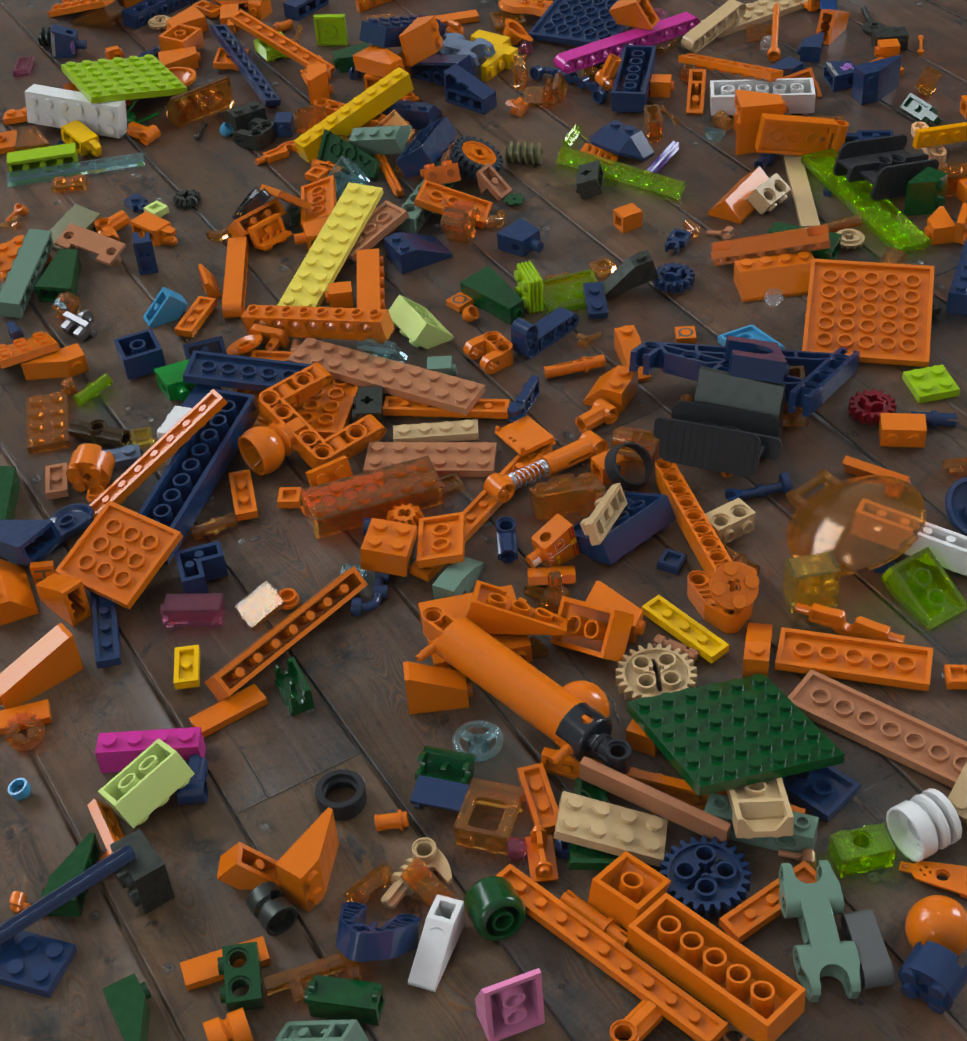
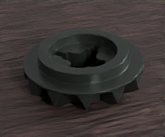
M194 189L181 190V192L175 193V196L172 197L173 204L180 208H190L201 201L200 193Z

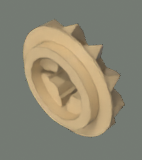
M166 15L154 16L148 21L149 28L159 31L161 29L165 30L167 27L166 21L171 17Z
M843 229L836 232L842 234L841 248H847V250L849 248L856 249V247H862V244L865 242L864 234L855 229Z

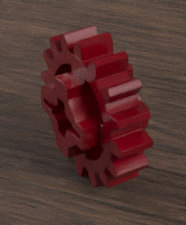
M872 388L871 392H868L866 389H863V393L857 391L855 396L851 395L848 410H850L849 415L854 416V420L861 419V424L866 422L872 426L873 422H877L879 425L880 413H896L897 404H895V398H890L891 394L884 395L883 390L875 391Z

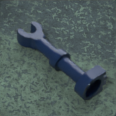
M783 472L778 476V483L764 486L763 484H758L755 488L746 490L730 488L725 490V498L728 499V502L737 498L743 501L744 499L756 496L762 498L766 494L779 491L786 495L793 493V485L788 472Z

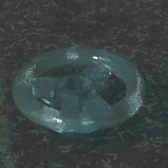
M475 720L463 724L456 730L452 740L455 751L474 754L475 762L493 758L501 751L504 744V736L501 729L495 724L484 720ZM474 728H485L490 730L484 734H472L468 732V730ZM461 738L468 742L469 752L461 747ZM496 738L495 746L489 750V742Z

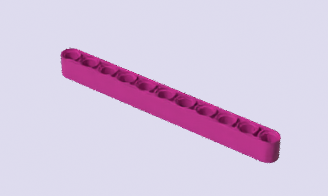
M688 12L660 20L652 30L635 28L559 53L554 58V66L569 74L605 62L609 54L621 56L624 45L652 46L685 35L697 26L700 20Z

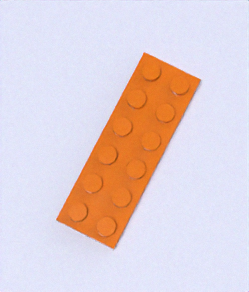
M781 627L775 670L807 674L812 669L830 678L929 692L933 648Z

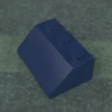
M398 100L382 112V114L391 117L398 113L403 120L410 123L412 129L419 130L436 122L442 115V111L434 104L412 102L411 100Z

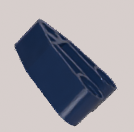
M353 901L342 903L336 947L347 959L357 962L384 960L417 949L421 922L418 916L398 914L389 919L383 926L378 927V922L374 921L369 925L365 924L367 906L365 904Z

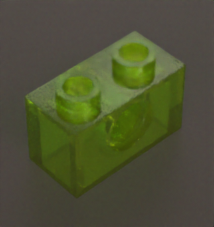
M884 823L865 825L861 828L847 831L841 830L830 834L828 852L839 877L842 878L892 867L894 865L896 848Z

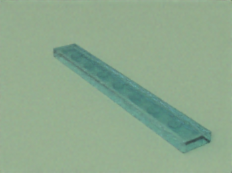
M141 152L7 173L6 182L7 186L11 187L145 166L144 155Z

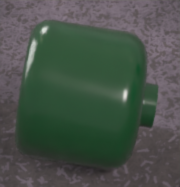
M489 876L482 878L471 886L464 898V908L478 934L486 940L500 941L509 938L521 928L525 920L526 908L512 884L503 877Z

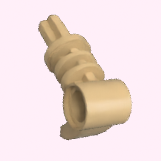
M423 837L414 841L412 844L413 858L406 859L404 865L399 868V872L393 873L390 878L392 885L381 898V903L385 908L389 910L394 909L404 895L410 896L416 891V886L419 885L421 879L426 874L433 873L435 870L447 884L453 883L450 865L444 854L436 847L434 840Z

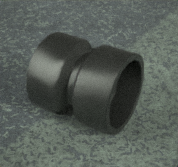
M268 881L260 884L247 897L246 904L248 909L259 920L260 925L270 936H277L286 932L297 920L298 912L274 882Z

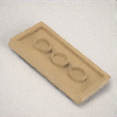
M563 791L560 798L553 839L617 856L627 851L644 863L660 867L661 861L664 860L668 819Z

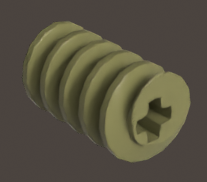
M511 141L509 146L506 147V163H509L511 160L515 164L518 160L520 164H523L525 160L526 164H530L532 160L534 165L538 161L542 165L543 148L541 143L538 142L537 147H535L534 142H531L530 147H528L526 141L523 146H521L520 141L517 142L516 146Z

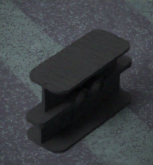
M897 134L844 143L836 158L833 173L836 176L846 175L848 182L867 180L874 185L871 198L874 201L906 196L907 182L927 167L938 170L939 161L937 159H929V155L925 152L910 154L905 150L907 136Z
M680 400L673 405L671 418L660 416L654 423L653 434L655 438L660 439L659 454L664 461L740 476L754 475L758 470L759 458L778 459L782 446V441L778 438L780 430L778 419L761 413Z

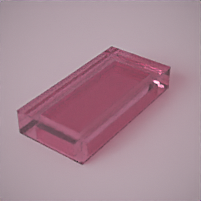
M33 56L17 58L13 69L14 77L30 75L34 63Z

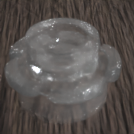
M769 289L764 296V301L770 306H777L784 300L779 289Z

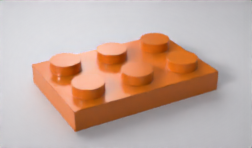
M464 512L419 518L416 557L418 568L464 562L466 527Z

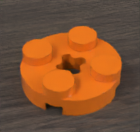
M728 561L720 565L710 577L709 588L711 597L724 610L735 611L744 609L751 605L758 595L759 578L748 565L742 562ZM736 580L740 591L735 590L731 592L728 581L733 582Z

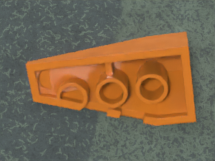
M479 580L476 581L466 618L488 634L566 635L567 619L542 607L534 609L527 604L526 599L521 597L518 600L507 596V590Z

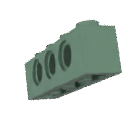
M716 793L709 794L704 811L731 823L729 840L775 851L782 849L801 853L802 850L807 848L814 850L819 817L792 811L794 815L793 836H782L780 838L755 837L752 839L736 838L729 797Z

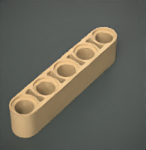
M728 0L686 33L681 40V46L694 53L699 52L742 18L747 10L746 5L736 0Z

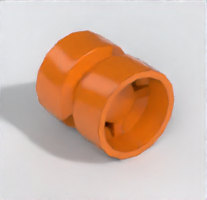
M243 1008L227 1013L223 1020L215 1017L202 1022L208 1041H254Z

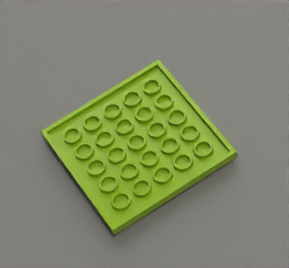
M151 54L144 55V57L129 56V58L125 59L115 57L113 60H83L81 63L70 61L66 62V64H61V71L91 104L187 94V87Z

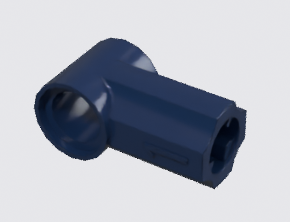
M509 516L501 517L496 521L498 560H501L504 564L513 563L514 560L518 559L516 521Z
M190 755L185 762L195 774L190 778L186 786L177 789L179 805L206 804L208 800L206 782L208 761L200 755Z

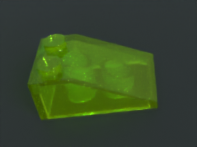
M929 547L891 566L880 577L891 595L929 630L967 610V602Z

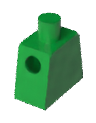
M190 359L154 369L157 385L169 401L178 399L185 401L196 386L193 383L183 382V374Z

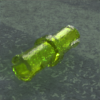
M104 373L94 382L87 383L83 390L73 396L74 401L77 405L83 406L91 398L98 397L102 390L113 383L112 379L108 374Z

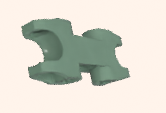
M819 860V865L816 867L817 882L812 884L800 881L795 876L790 863H781L779 868V902L785 919L798 918L804 944L793 946V962L797 979L801 986L806 989L808 1001L818 1002L819 996H821L820 978L825 976L838 979L844 987L846 996L849 999H857L861 992L860 959L854 941H840L834 915L844 912V899L840 882L835 876L828 860Z

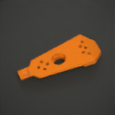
M900 861L899 871L911 873L914 880L959 894L960 897L967 899V866L920 861L914 864ZM942 875L945 876L947 880L942 881L937 879V877Z

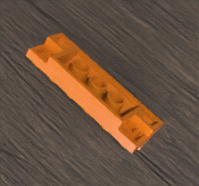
M828 224L711 243V258L714 260V266L733 264L734 261L742 259H755L763 256L770 257L802 251L809 252L830 248Z

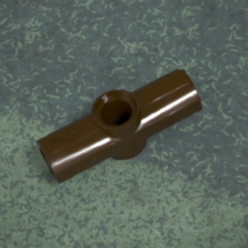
M73 419L69 423L68 433L72 437L91 440L93 444L102 447L108 444L120 447L130 444V430L107 426L105 420L97 419L87 422Z

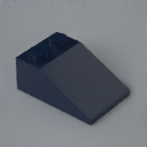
M897 55L855 65L852 97L862 106L877 102L898 88L902 56Z
M399 232L384 238L386 257L401 274L453 257L452 253L435 236Z

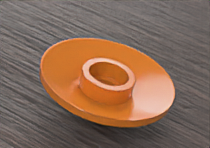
M261 334L247 335L232 343L226 349V352L229 355L249 357L253 350L262 342L263 337Z

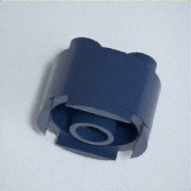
M919 941L898 971V977L902 983L900 990L910 999L918 997L924 1000L935 1013L944 1014L947 1009L953 1006L967 983V966L964 965L962 969L956 962L959 957L946 947L931 941L921 945V941Z

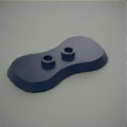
M75 503L56 511L48 520H53L62 539L33 562L44 561L59 544L87 528L93 520V508L86 504ZM7 559L9 562L21 567H30V565Z

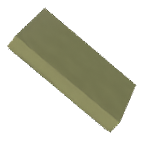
M75 203L49 230L52 233L54 244L52 249L59 251L61 247L55 246L54 242L70 223L91 231L95 227L94 222L102 218L100 213Z

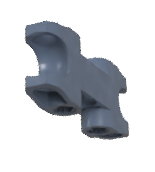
M446 33L442 36L444 40L443 47L435 54L470 55L473 68H476L480 65L478 59L491 57L496 52L493 44L483 38H477L472 42L466 40L462 34Z

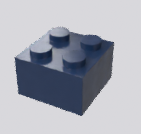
M152 328L113 339L118 360L128 380L155 373L154 369L166 366L163 350Z

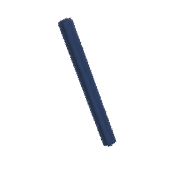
M129 844L121 847L0 925V945L134 860L136 854Z

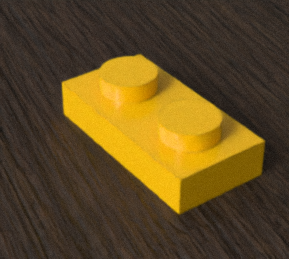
M199 645L175 647L173 682L175 690L200 687L201 651Z

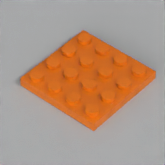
M108 500L56 568L55 573L80 579L85 589L130 610L181 541L183 535L180 531Z

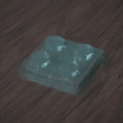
M373 339L357 342L356 349L360 352H366L398 362H407L408 355L395 342L384 341V344L377 343Z

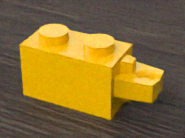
M79 120L61 126L62 141L66 144L75 143L79 155L82 157L90 153L95 157L102 155V146L99 143L98 135Z

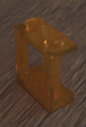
M472 778L453 827L455 844L465 848H476L490 853L508 855V840L518 812H523L525 806L524 787ZM475 803L505 809L497 830L491 831L468 825Z

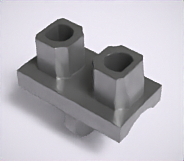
M83 310L77 316L68 311L63 314L66 321L60 327L66 334L71 335L73 333L75 338L81 342L88 336L95 338L98 335L97 332L91 329V324L94 323V315L90 310Z

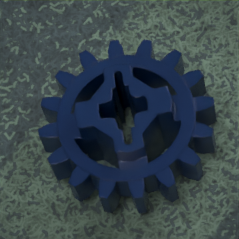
M674 262L670 264L664 263V267L657 266L656 271L659 278L652 280L654 287H658L659 291L664 289L665 293L672 291L673 294L676 292L683 293V289L689 290L690 286L694 285L695 273H693L692 268L689 269V265L683 266L682 263L675 265Z

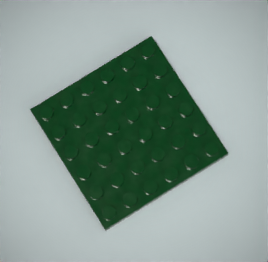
M754 674L740 679L734 678L730 681L709 683L701 687L686 688L681 691L665 692L657 696L641 697L637 700L627 701L626 711L698 796L844 763L845 754L763 674Z

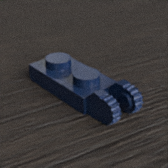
M532 375L528 382L524 383L523 389L516 396L515 401L509 404L507 408L510 415L508 419L509 424L525 417L540 395L539 376Z

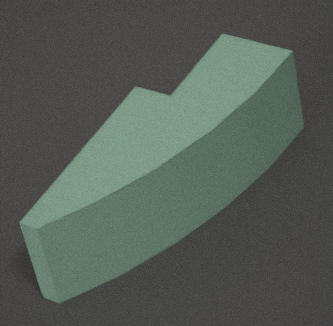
M465 557L464 562L448 566L432 585L434 599L469 593L486 567V563Z

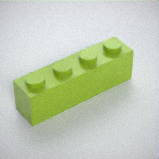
M68 143L7 153V166L10 176L13 178L79 168V156L76 144Z

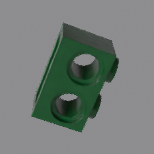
M257 942L222 946L223 957L217 958L219 975H224L225 985L219 987L221 1004L226 1003L229 1012L239 1008H243L244 1011L264 1008L260 953ZM238 959L246 961L245 965L240 968L232 967V964ZM240 987L249 989L243 996L234 995V992Z

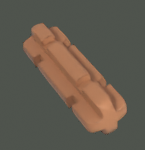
M657 634L653 639L652 646L654 648L657 647L658 643H661L662 648H666L670 644L672 651L680 648V655L688 653V660L693 659L694 663L699 658L698 650L691 647L687 649L688 646L672 639L667 640V637Z

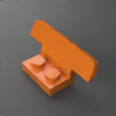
M341 456L305 472L312 495L316 500L302 505L300 508L309 520H316L383 489V482L377 473L358 481L353 476L348 457Z

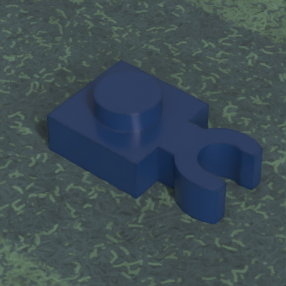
M139 193L132 194L123 200L125 207L133 212L139 211V214L144 213L143 208L150 204Z
M674 228L667 237L665 252L674 249V254H678L679 248H685L692 239V232Z

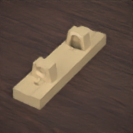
M620 483L612 484L604 497L595 501L596 508L590 517L583 519L580 523L584 535H589L592 546L602 543L628 503Z

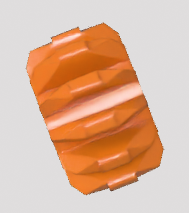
M402 503L399 507L393 506V510L388 511L386 518L388 521L417 525L418 535L419 518H424V515L419 506L413 507L412 503L408 505Z

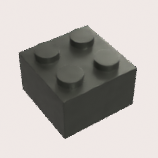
M138 829L112 843L110 847L112 853L127 844L133 848L136 858L118 869L115 876L122 889L126 887L129 889L128 896L135 907L140 906L144 913L147 914L172 900L175 896L164 862L142 831Z

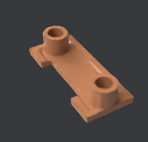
M72 223L67 226L54 242L55 246L63 249L80 248L98 255L96 261L110 267H116L121 264L120 254L126 247L125 243Z

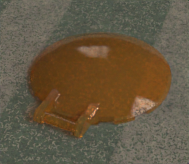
M822 469L817 472L816 477L796 490H790L786 493L789 502L798 508L787 526L786 542L793 558L803 567L817 573L831 571L835 575L855 574V570L866 567L872 570L899 557L918 539V532L926 523L925 502L915 487L898 478L883 475H866L840 481ZM821 483L826 485L809 498L805 499L802 497Z

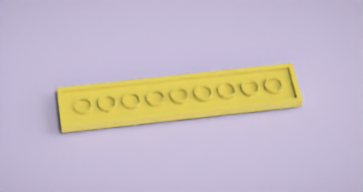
M348 183L277 306L320 307L325 298V291H328V283L335 281L383 195V188Z

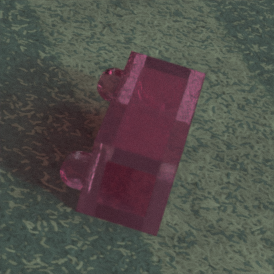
M223 593L166 594L165 602L160 606V615L163 618V625L166 627H223L226 613Z

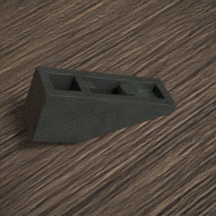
M648 249L630 256L603 281L606 299L659 278Z

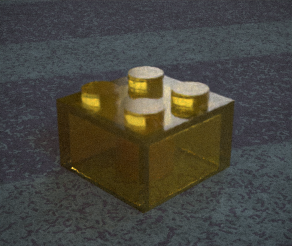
M832 551L785 559L782 594L790 613H797L794 612L797 602L811 607L813 603L826 607L838 606L841 570Z

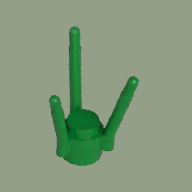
M133 99L126 110L127 127L130 122L141 124L159 115V112L135 121V112L130 111L138 99Z

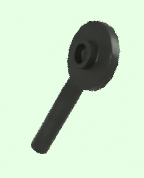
M866 6L861 8V12L867 21L863 26L865 34L872 36L873 28H886L884 24L874 22Z

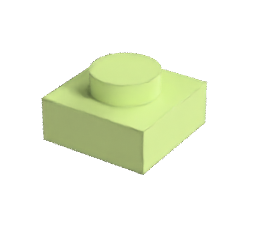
M158 200L143 208L144 212L147 211L160 218L169 213L168 206Z

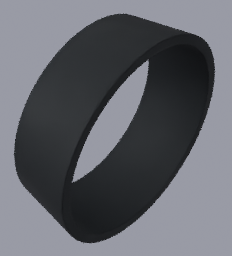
M626 442L616 445L607 452L604 466L609 480L612 484L620 483L624 491L639 489L652 475L653 462L651 456L638 443ZM621 447L633 449L643 460L645 476L642 482L628 481L620 474L616 465V456Z

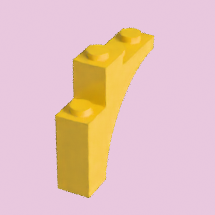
M477 30L470 36V41L472 42L477 38H483L491 42L496 52L491 57H485L487 60L481 65L482 81L488 82L504 68L512 69L519 63L518 48L512 47L511 37L483 30Z

